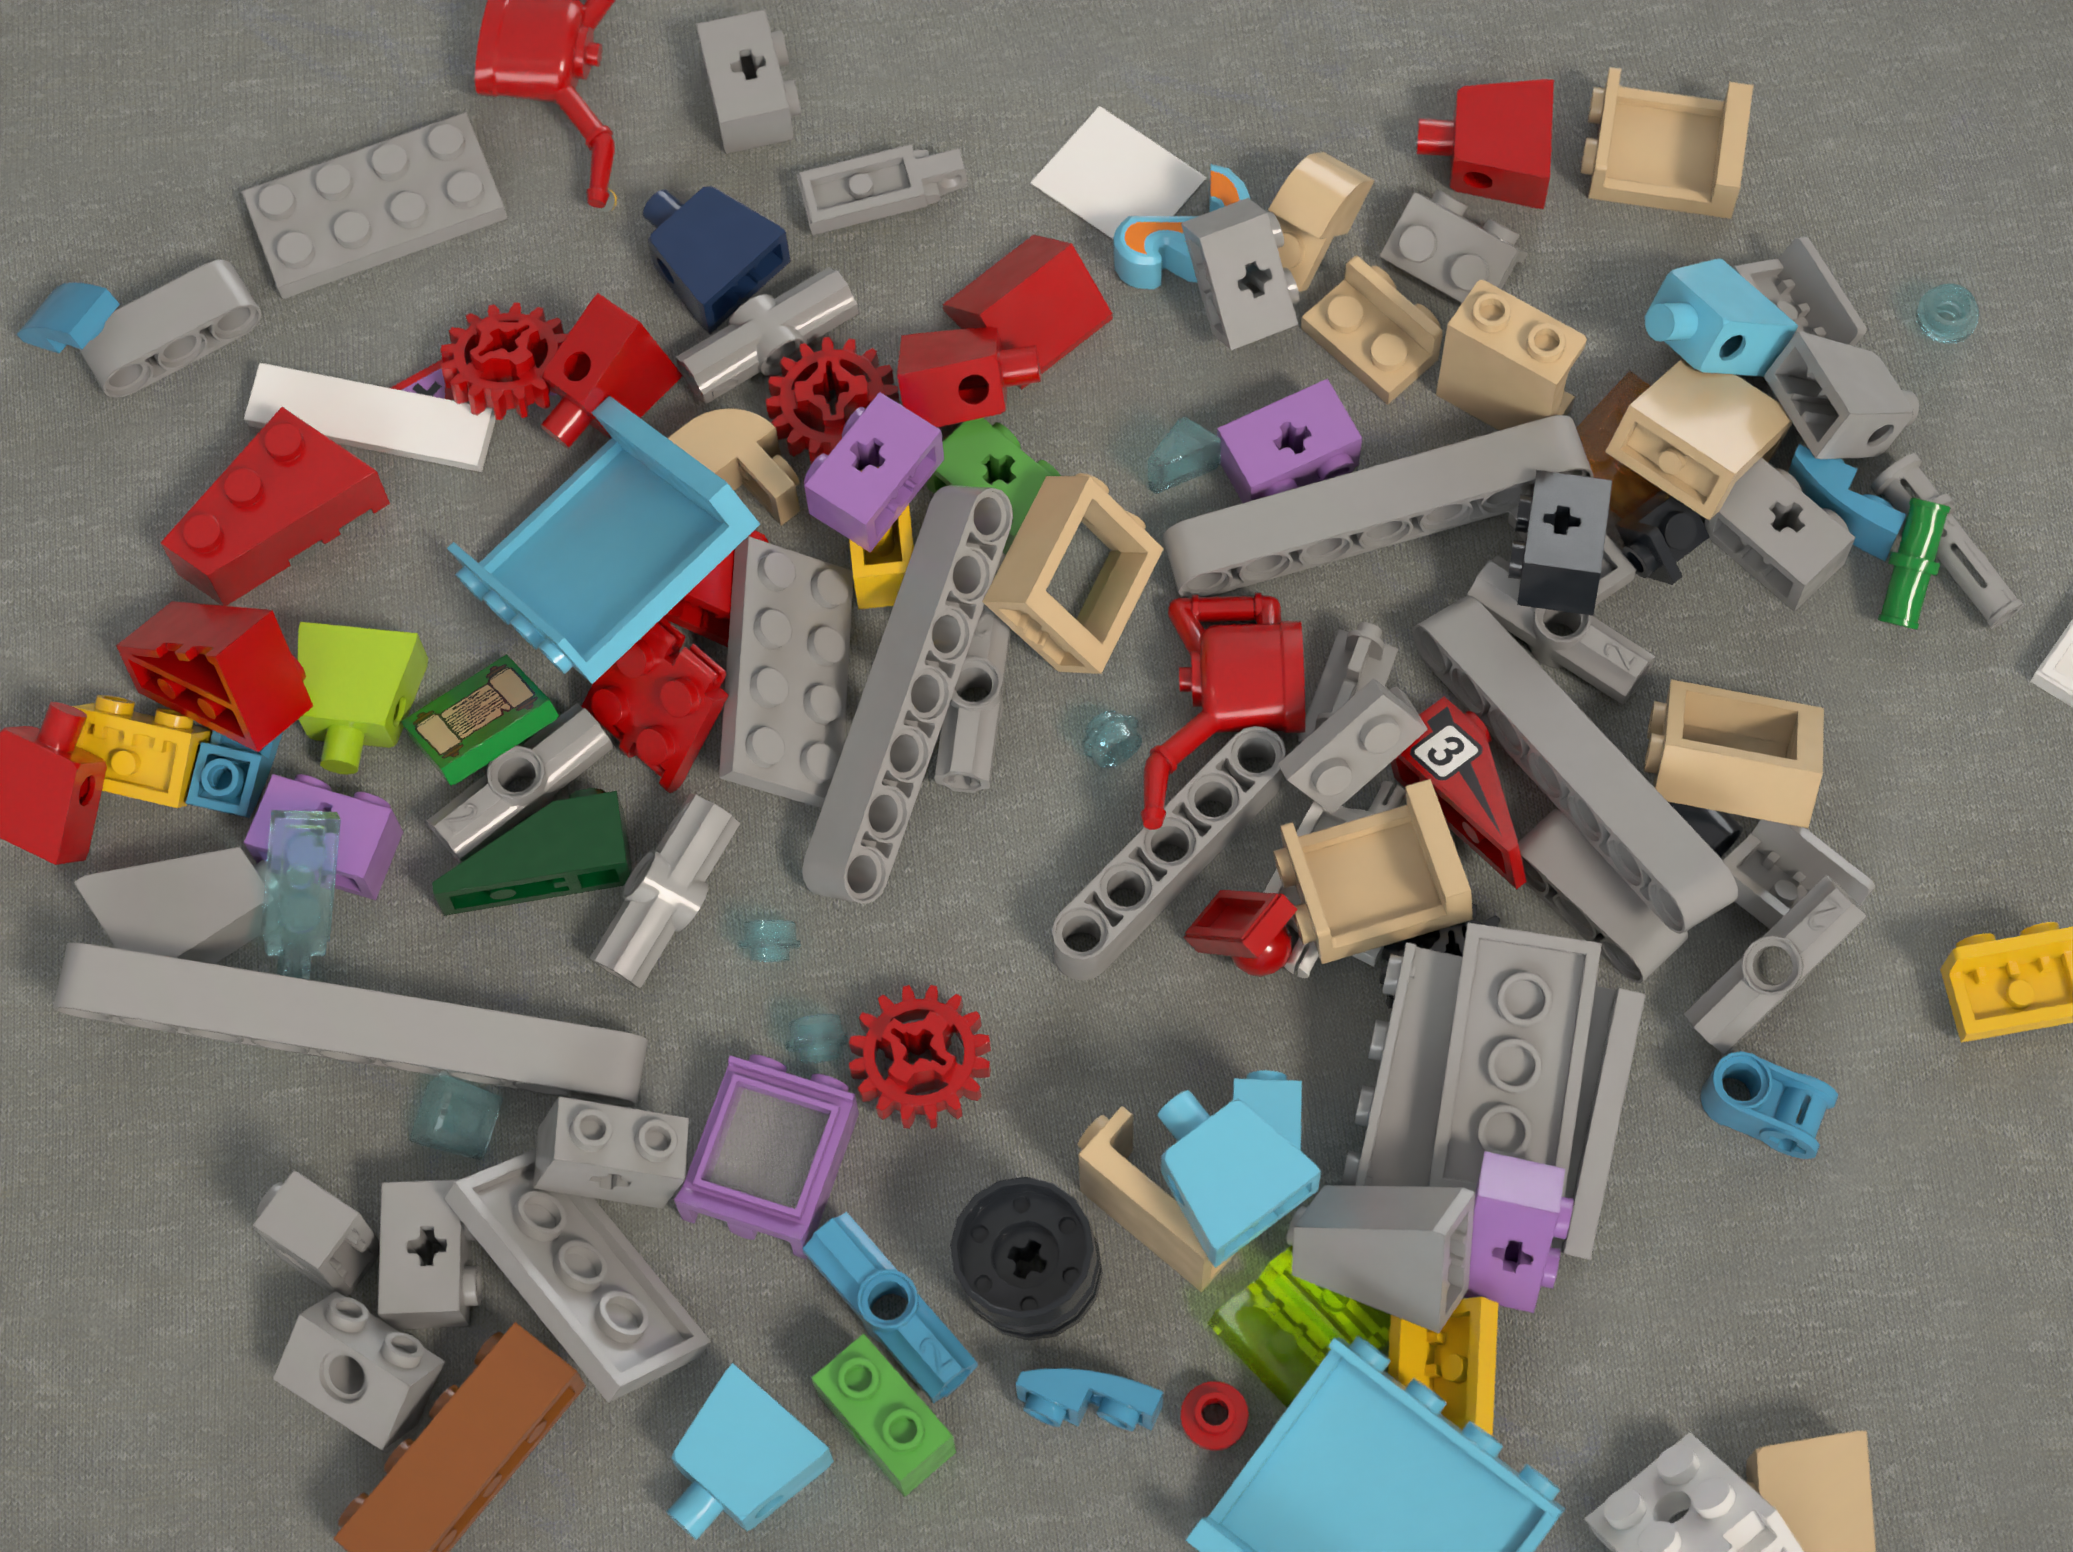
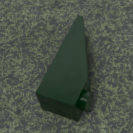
M587 788L573 792L569 795L568 799L553 801L433 881V894L444 916L624 886L632 872V863L625 814L617 791L606 792L598 788Z

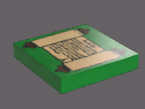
M506 654L408 716L401 723L412 741L452 786L557 720L559 715L550 699Z

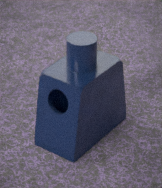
M713 186L701 188L685 204L681 203L669 191L663 189L656 192L643 209V217L656 228L648 238L653 265L702 328L709 334L717 329L741 305L748 301L791 262L786 231L782 227Z

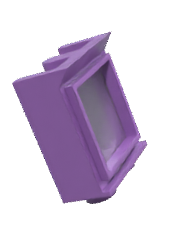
M730 1055L727 1070L685 1182L675 1197L674 1202L682 1220L695 1224L698 1213L726 1221L732 1233L746 1239L754 1240L757 1232L789 1241L794 1256L807 1259L802 1248L810 1241L818 1229L859 1115L855 1094L848 1092L849 1087L845 1083L830 1076L812 1074L811 1079L808 1080L786 1073L787 1068L782 1063L769 1057L750 1055L747 1061Z

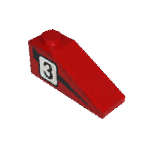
M1444 696L1419 714L1428 730L1391 762L1394 778L1404 787L1431 779L1448 828L1517 890L1526 883L1519 844L1488 744L1491 741L1490 733L1483 721L1475 713L1469 710L1463 713Z

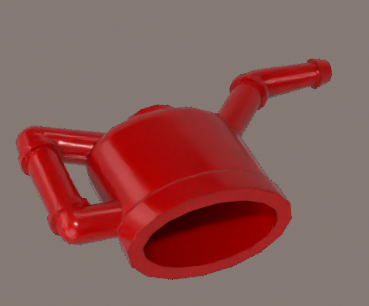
M487 0L480 28L475 62L476 93L489 97L506 96L557 103L584 137L586 146L592 151L590 186L586 190L588 204L595 208H604L610 196L607 191L615 155V142L612 138L613 132L609 126L602 124L576 91L579 79L586 80L588 78L591 66H600L602 44L594 42L593 32L616 0H586L584 4L579 0Z
M1255 592V596L1199 597L1198 594H1192L1191 598H1177L1170 602L1168 617L1190 654L1192 667H1179L1180 692H1192L1193 707H1202V711L1162 745H1156L1150 750V756L1146 760L1143 772L1144 809L1141 811L1142 823L1146 829L1156 830L1163 825L1166 817L1164 804L1168 776L1177 770V765L1215 732H1240L1245 728L1257 726L1268 728L1271 731L1305 733L1301 620L1282 621L1281 606L1278 599L1274 596L1261 595V592ZM1255 621L1256 624L1214 625L1204 630L1200 622Z

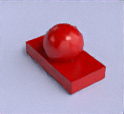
M1220 890L1187 929L1186 935L1183 938L1198 953L1230 956L1235 966L1252 976L1263 977L1275 973L1286 965L1292 952V936L1286 927V923L1298 909L1284 894Z

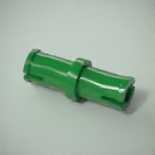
M1911 498L1909 503L1910 509L1898 553L1891 552L1888 564L1894 567L1882 612L1879 614L1878 620L1918 630V620L1930 576L1938 575L1940 563L1935 562L1946 517L1951 507Z

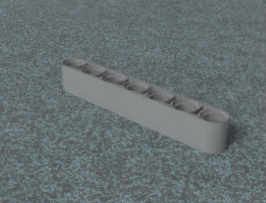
M1556 415L1189 518L1168 528L1163 534L1162 541L1181 597L1191 598L1192 594H1198L1199 597H1211L1507 513L1519 505L1520 494L1533 496L1537 470L1592 478L1594 475L1573 418L1567 415Z
M948 485L939 489L929 504L804 858L802 868L803 879L807 888L815 895L867 904L875 901L882 894L887 884L984 607L982 601L993 581L1013 520L1012 505L1008 496L1002 490L990 487Z
M1467 595L1413 626L1412 634L1416 648L1429 668L1469 711L1475 713L1483 721L1494 739L1670 930L1677 934L1684 933L1736 901L1738 888L1731 871L1723 860L1476 598Z

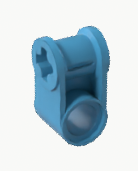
M1740 1051L1730 1053L1719 1061L1702 1086L1700 1098L1704 1111L1710 1119L1718 1124L1763 1141L1769 1147L1783 1154L1801 1159H1812L1816 1157L1819 1150V1143L1815 1138L1826 1109L1835 1107L1838 1093L1833 1087L1815 1077L1790 1071L1759 1058L1752 1053ZM1734 1078L1743 1082L1749 1089L1751 1099L1739 1101L1730 1097L1723 1089L1722 1079ZM1801 1108V1114L1799 1116L1798 1122L1796 1123V1119Z

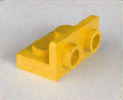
M97 695L95 703L72 706L87 714V719L76 746L102 758L106 763L107 769L102 791L174 808L187 806L186 800L192 780L197 748L201 742L210 743L211 729L193 725L194 720L171 709L158 708L156 709L155 716L134 712V701L110 695Z

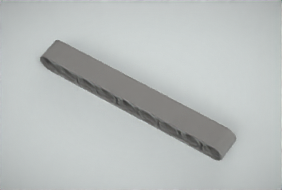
M73 942L67 943L53 1010L85 1019L619 1106L637 1105L648 1040L642 1036L617 1030Z

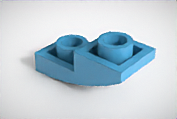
M64 283L57 286L16 335L24 343L59 354L66 345L83 350L89 341L96 338L102 332L105 322L120 304L107 288L86 283Z
M1799 444L1788 473L1799 483L1802 492L1820 508L1830 509L1844 520L1849 532L1855 536L1854 546L1886 561L1907 514L1893 509L1892 505L1881 497L1870 494L1860 495L1849 490L1857 472L1856 468L1845 464L1842 459H1816L1809 448Z
M213 730L210 744L201 742L186 804L250 818L265 786L283 732L261 751L256 752Z
M1069 1368L1030 1370L1021 1372L1016 1382L1017 1399L1026 1402L1023 1410L1031 1417L1053 1427H1060L1063 1420L1079 1427L1089 1404L1092 1403L1099 1406L1096 1414L1116 1427L1127 1431H1134L1136 1424L1152 1431L1163 1407V1391L1134 1380L1097 1371Z

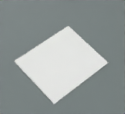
M1099 106L1030 183L1113 239L1116 229L1128 216H1174L1207 177Z

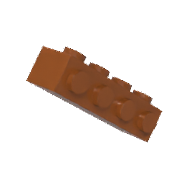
M516 1322L513 1323L505 1334L500 1331L493 1334L478 1351L474 1360V1364L477 1367L461 1387L457 1385L450 1386L434 1403L429 1413L432 1421L415 1441L411 1438L406 1439L390 1455L384 1466V1471L387 1475L370 1495L366 1492L361 1493L347 1506L338 1521L341 1530L333 1539L347 1552H450L584 1390L586 1385L578 1371Z

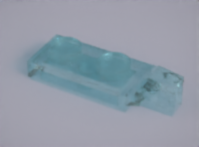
M272 810L261 933L265 941L266 955H278L277 975L309 980L311 956H325L327 942H330L341 825V818L338 812Z

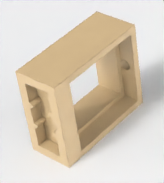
M1078 473L1075 476H1046L982 602L1058 672L1102 674L1164 548L1145 531L1146 525L1139 517L1125 511L1109 495V488L1098 478L1084 473ZM1080 522H1082L1111 551L1077 619H1075L1046 589Z
M1671 679L1666 703L1654 701L1647 731L1649 742L1644 772L1655 773L1654 788L1668 802L1809 828L1823 775L1824 708Z

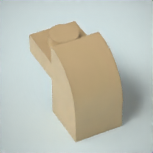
M1325 152L1310 154L1295 167L1278 191L1268 210L1276 216L1284 237V246L1278 248L1282 267L1290 270L1299 292L1308 289L1333 237L1348 234L1374 182V179Z
M718 409L692 419L668 437L670 441L726 481L734 491L743 484L781 526L800 512L796 486L800 484L799 479L788 462L781 457L776 428L765 418L741 409Z

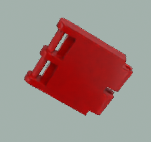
M662 617L592 684L581 707L585 708L600 725L621 742L619 745L620 751L628 758L636 755L661 777L659 785L668 793H673L686 779L729 695L720 688L727 672L695 644L691 645L690 650L684 647L679 652L685 641V635Z

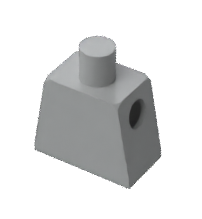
M1797 331L1764 375L1767 383L1816 459L1878 457L1885 453L1905 427L1910 426L1915 421L1919 412L1917 396L1912 391L1900 389L1878 355L1869 350L1806 332Z

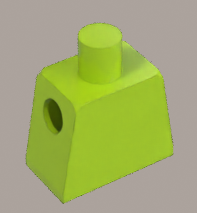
M300 622L298 629V661L306 674V679L303 682L313 707L298 720L308 738L315 741H325L320 761L322 768L337 774H355L359 769L363 745L391 748L398 743L404 728L401 721L409 715L429 660L418 633Z

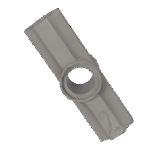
M829 266L775 299L772 295L764 294L745 302L733 313L729 320V326L676 356L678 368L696 398L703 401L706 405L760 372L766 376L782 373L780 360L783 357L797 362L801 358L799 345L803 343L809 344L858 315V304L850 291L849 285L838 270L834 271Z
M1498 555L1487 562L1477 575L1467 595L1476 598L1506 630L1528 643L1533 657L1541 664L1551 668L1565 667L1622 705L1633 696L1652 667L1655 660L1654 655L1591 615L1517 605L1521 579L1508 578L1510 563ZM1561 623L1568 626L1573 631V634L1557 636L1552 634L1546 628V625Z
M985 604L941 728L934 779L936 784L944 785L957 792L975 793L982 789H990L998 724L1004 710L1003 687L1011 628ZM974 687L985 689L990 693L985 699L978 702H969L960 697L963 691Z
M576 703L523 746H515L491 761L487 774L429 818L427 823L447 851L456 861L462 863L511 830L519 822H523L550 804L557 792L613 749L612 742L595 718L585 708ZM528 776L535 778L533 784L522 792L514 793L507 791L508 785L518 777Z
M689 794L656 850H649L630 873L622 890V897L625 901L589 959L613 976L640 989L674 932L683 930L701 908L708 892V884L705 881L739 827L740 822L715 803L697 794Z
M1825 875L1762 938L1750 944L1744 955L1684 1015L1711 1045L1717 1048L1723 1055H1726L1790 992L1801 986L1807 975L1869 915L1831 877ZM1771 946L1781 947L1788 952L1792 959V973L1781 984L1771 983L1760 972V957Z

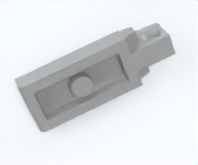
M912 144L799 172L796 175L812 235L927 207V204L931 205L940 201L941 195L967 187L968 184L959 148L929 156L928 150L913 151Z

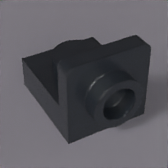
M1663 490L1615 525L1625 544L1623 555L1636 569L1635 573L1642 578H1650L1673 585L1682 578L1677 562L1710 538L1699 514Z

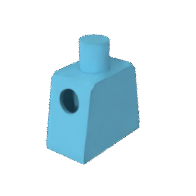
M1713 259L1673 269L1664 279L1645 315L1646 331L1653 340L1664 341L1694 369L1706 373L1764 377L1765 373L1790 342L1799 326L1723 259Z
M1186 1090L1171 1099L1157 1115L1178 1141L1161 1155V1173L1206 1256L1215 1268L1318 1191L1321 1171L1316 1164L1242 1100L1235 1099L1210 1116L1189 1090Z
M732 1363L673 1452L671 1459L676 1468L692 1484L666 1513L695 1540L702 1535L722 1511L729 1515L744 1530L749 1531L828 1469L834 1462L830 1449Z

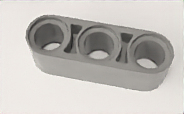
M216 260L204 264L115 310L105 322L102 332L96 338L89 341L83 350H79L103 392L109 397H125L244 336L259 323L262 317L261 309L235 266L230 261Z
M1553 809L1518 842L1526 877L1525 884L1586 941L1602 943L1600 954L1631 981L1642 983L1688 939L1687 931L1677 934L1658 918L1560 810Z

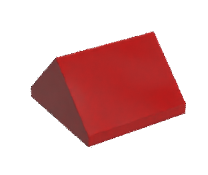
M1034 234L943 304V311L961 329L990 326L998 328L1002 350L1036 345L1041 375L1113 319V313L1073 244ZM1029 384L1018 385V387L1022 390Z

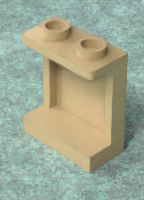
M1609 67L1605 88H1593L1588 123L1599 124L1597 139L1586 137L1580 173L1592 175L1588 198L1731 219L1741 186L1753 85L1729 82L1725 100L1720 101L1622 87L1619 85L1621 69Z
M1479 280L1447 324L1436 396L1499 431L1546 417L1568 415L1573 407L1575 396L1564 391L1571 367L1585 348L1587 338L1584 334L1491 283Z
M1682 358L1629 405L1605 452L1710 521L1722 508L1735 482L1761 457L1766 462H1769L1774 457L1793 422L1779 402L1737 375L1701 372L1694 369Z
M1431 779L1405 786L1407 805L1299 837L1293 822L1280 826L1283 848L1273 851L1278 874L1284 889L1291 886L1296 887L1301 904L1295 906L1298 910L1293 915L1303 945L1310 942L1315 943L1321 964L1473 920L1471 889Z
M1122 1106L1110 1120L1104 1115L1099 1116L1087 1128L1078 1142V1147L1082 1149L1078 1154L1080 1192L1202 1293L1235 1254L1215 1268L1206 1256L1177 1201L1127 1160V1157L1133 1151V1114Z

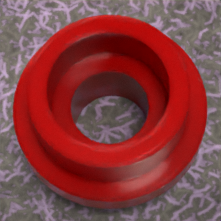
M1219 1381L1205 1382L1194 1387L1185 1397L1181 1407V1425L1188 1439L1196 1446L1210 1451L1224 1450L1235 1445L1243 1437L1249 1420L1248 1406L1244 1397L1233 1386ZM1209 1404H1219L1226 1409L1228 1418L1220 1425H1210L1204 1421L1201 1414L1202 1410Z

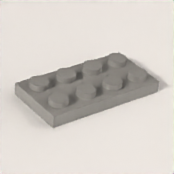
M466 112L242 191L282 299L508 219L505 207Z
M749 536L735 548L725 692L729 696L724 704L719 779L816 807H823L844 747L853 596L852 570Z
M1467 923L1428 1187H1460L1475 1192L1484 1152L1486 1151L1564 1168L1562 1197H1565L1602 943Z
M536 1149L456 1181L444 1198L445 1201L608 1403L700 1358L711 1343L706 1334L594 1198L533 1189Z

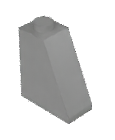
M241 847L88 874L74 882L117 949L216 964L286 919V916L275 900L285 890L265 860L253 866Z
M1324 1185L1308 1208L1302 1206L1296 1211L1289 1225L1287 1243L1293 1246L1292 1275L1439 1333L1469 1288L1475 1192L1460 1187Z

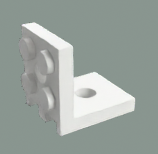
M1690 1432L1672 1447L1666 1449L1659 1458L1620 1490L1611 1494L1603 1504L1584 1518L1596 1537L1612 1552H1804L1778 1511ZM1689 1509L1687 1514L1677 1522L1672 1524L1668 1522L1678 1512Z

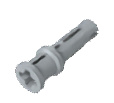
M1912 453L1899 459L1871 484V489L1878 496L1885 495L1896 510L1907 514L1904 519L1905 523L1910 509V499L1912 498L1905 490L1907 486L1911 488L1918 499L1951 507L1943 528L1947 535L1945 537L1941 536L1936 557L1988 621L1989 627L1991 629L1997 628L2015 616L2024 607L2023 602L2017 599L2006 582L1988 561L1985 554L1980 551L1953 516L1956 510L1953 506L1954 500L1949 494L1941 495L1920 469L1922 460L1918 454ZM1958 549L1987 585L1986 588H1982L1954 553V550Z

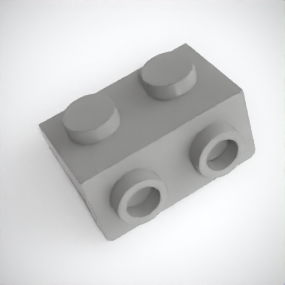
M1436 189L1432 198L1414 192L1384 246L1380 257L1463 303L1479 280H1485L1502 289L1517 262L1523 263L1528 252L1515 245L1520 236L1518 233L1491 218L1487 219L1483 227L1463 216L1468 208L1466 204Z
M1808 237L1794 239L1777 259L1734 266V270L1799 325L1794 335L1797 331L1855 346L1866 334L1865 324Z
M1373 678L1281 760L1278 765L1287 781L1333 814L1426 732L1428 728L1407 695L1401 689L1393 687L1388 690Z
M1760 819L1752 833L1723 860L1731 871L1738 888V897L1734 902L1743 907L1769 929L1792 909L1825 875H1828L1840 885L1860 907L1875 888V884L1870 878L1806 828Z

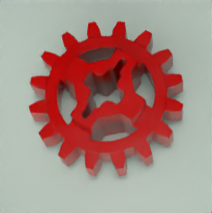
M515 302L510 307L509 313H500L496 305L493 304L488 306V317L480 319L478 316L469 313L466 315L468 326L466 330L455 327L449 330L451 344L441 345L440 349L443 360L441 368L445 386L452 389L453 399L457 405L469 401L471 412L476 416L484 412L487 407L493 408L496 420H502L506 415L507 409H516L517 414L521 418L528 417V405L536 403L544 409L551 407L549 393H557L543 378L545 367L568 335L563 333L562 321L559 318L546 322L544 309L541 307L535 308L529 315L522 314L520 303Z
M830 337L823 338L822 350L818 352H813L806 343L799 345L801 360L795 362L792 359L783 357L780 360V365L784 377L771 376L769 378L768 384L772 397L766 399L768 417L774 419L772 425L776 428L778 440L787 438L788 451L793 457L807 449L809 450L810 462L812 464L821 454L829 455L842 439V431L849 417L860 407L866 409L879 392L900 404L898 386L892 385L894 378L890 364L878 367V353L874 348L869 349L861 356L858 355L856 342L851 338L844 344L842 350L834 349ZM831 390L836 391L838 403H835V415H831L830 405L828 404L831 401Z
M910 985L903 986L902 1002L895 1005L884 994L878 997L881 1014L875 1017L862 1012L859 1016L860 1026L867 1035L850 1036L849 1040L851 1052L860 1056V1058L849 1062L851 1077L853 1079H865L858 1087L861 1100L867 1102L879 1097L876 1106L878 1117L885 1120L894 1110L900 1111L902 1125L906 1129L911 1128L916 1115H925L931 1129L938 1127V1112L946 1109L956 1119L962 1117L959 1099L964 1096L970 1100L978 1101L981 1097V1088L973 1078L990 1077L991 1073L990 1061L979 1057L991 1051L989 1035H974L982 1026L979 1013L975 1011L962 1017V997L955 994L946 1004L939 1002L937 986L930 985L924 999H915ZM924 1019V1020H921V1021H916V1022H911V1023L903 1024L904 1022H907V1021H910V1020ZM954 1033L964 1048L962 1065L957 1063L955 1056L947 1052V1049L952 1044L951 1037ZM878 1049L883 1050L885 1057L893 1061V1064L888 1069L889 1076L886 1080L883 1079L876 1066ZM926 1049L931 1050V1061L919 1058L914 1065L909 1064L908 1054L910 1052L920 1056ZM935 1089L939 1090V1091H936V1092L931 1093V1094L916 1095L917 1093H920V1092H925V1091H930V1090H935Z

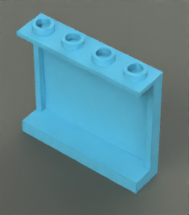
M608 396L592 411V414L612 438L482 561L476 562L454 542L447 547L463 566L455 575L478 600H484L500 619L507 625L511 624L534 649L539 648L547 659L564 675L573 667L592 684L760 525L726 481L611 396Z
M1357 1335L1351 1345L1342 1338H1334L1328 1345L1331 1350L1210 1515L1201 1518L1186 1539L1199 1552H1534L1565 1511V1508L1554 1500L1561 1490L1558 1486L1528 1464L1518 1473L1498 1458L1497 1455L1503 1448L1499 1441L1471 1421L1467 1423L1463 1430L1440 1413L1447 1404L1440 1396L1415 1378L1405 1387L1384 1371L1391 1360Z

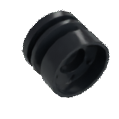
M1026 1176L997 1181L974 1195L957 1217L950 1243L954 1273L980 1318L1001 1334L1028 1341L1056 1337L1078 1324L1096 1301L1103 1275L1098 1243L1096 1242L1090 1222L1076 1199L1054 1183ZM1039 1254L1045 1268L1044 1271L1040 1273L1031 1270L1026 1279H1023L1017 1262L1020 1259L1025 1262H1031L1035 1255Z

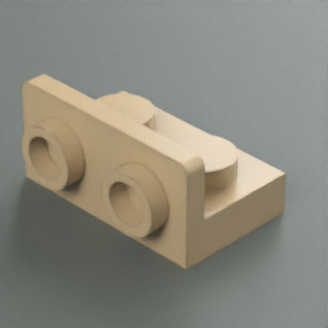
M1354 256L1346 263L1345 279L1305 313L1301 321V329L1387 405L1439 359L1443 332L1434 314L1421 304H1412L1396 290L1393 280L1383 269L1378 266L1370 267L1358 256Z

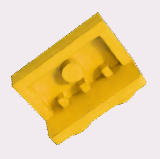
M2045 922L2022 930L2019 933L2020 936L1996 940L1994 934L1984 933L1964 938L1956 943V948L1952 949L1940 971L1961 1043L2073 1023V927L2060 929L2059 924L2056 922Z
M1482 1296L1462 1299L1439 1333L1391 1315L1388 1332L1389 1359L1391 1361L1388 1364V1374L1405 1387L1415 1378L1447 1403L1440 1413L1463 1430L1467 1423L1471 1421L1493 1437L1499 1303Z

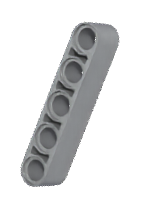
M1254 726L1245 728L1237 733L1164 807L1166 817L1162 827L1156 830H1149L1144 827L1060 912L1054 921L1052 931L1053 955L1057 967L1064 975L1071 979L1084 981L1093 979L1103 973L1276 796L1282 787L1283 772L1278 763L1285 758L1286 751L1283 741L1275 732L1268 728ZM1258 757L1268 761L1272 767L1265 772L1252 773L1245 770L1240 763L1247 758ZM1212 800L1226 805L1229 811L1219 817H1208L1200 813L1197 807L1203 802ZM1171 844L1182 848L1186 854L1178 861L1167 862L1157 858L1154 851L1162 845ZM1127 888L1135 890L1143 898L1133 906L1123 907L1113 903L1110 896L1117 890ZM1078 933L1090 934L1099 942L1096 947L1086 952L1074 951L1065 944L1068 938Z

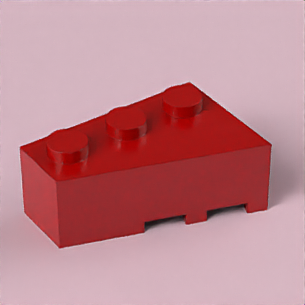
M281 407L160 543L179 576L222 606H227L290 567L289 560L320 540L325 545L341 535L339 529L370 509L375 514L389 505L390 502L375 469L284 407Z
M172 601L116 645L138 693L256 752L261 751L313 707L303 682L306 679L305 671L299 661L291 654L273 610Z

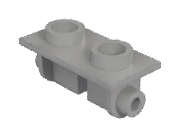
M1360 622L1356 630L1349 632L1338 630L1306 717L1305 733H1300L1298 741L1303 742L1373 678L1384 687L1386 686L1399 648L1384 644L1383 640L1380 639L1382 630L1378 626L1368 622Z

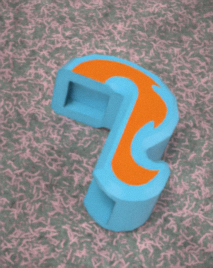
M1210 164L1209 212L1246 198L1250 199L1244 182L1229 168ZM1128 216L1118 226L1113 237L1114 268L1120 279L1135 288L1155 289L1161 286L1162 269H1168L1188 282L1198 283L1181 226L1182 222L1198 216Z

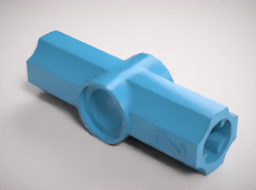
M847 1212L836 1218H831L813 1234L810 1241L802 1248L807 1258L862 1320L868 1335L877 1342H881L933 1404L943 1397L949 1396L977 1368V1361L919 1296L912 1280L893 1266ZM888 1294L899 1295L907 1300V1308L900 1317L894 1320L879 1319L871 1311L874 1303L880 1297Z

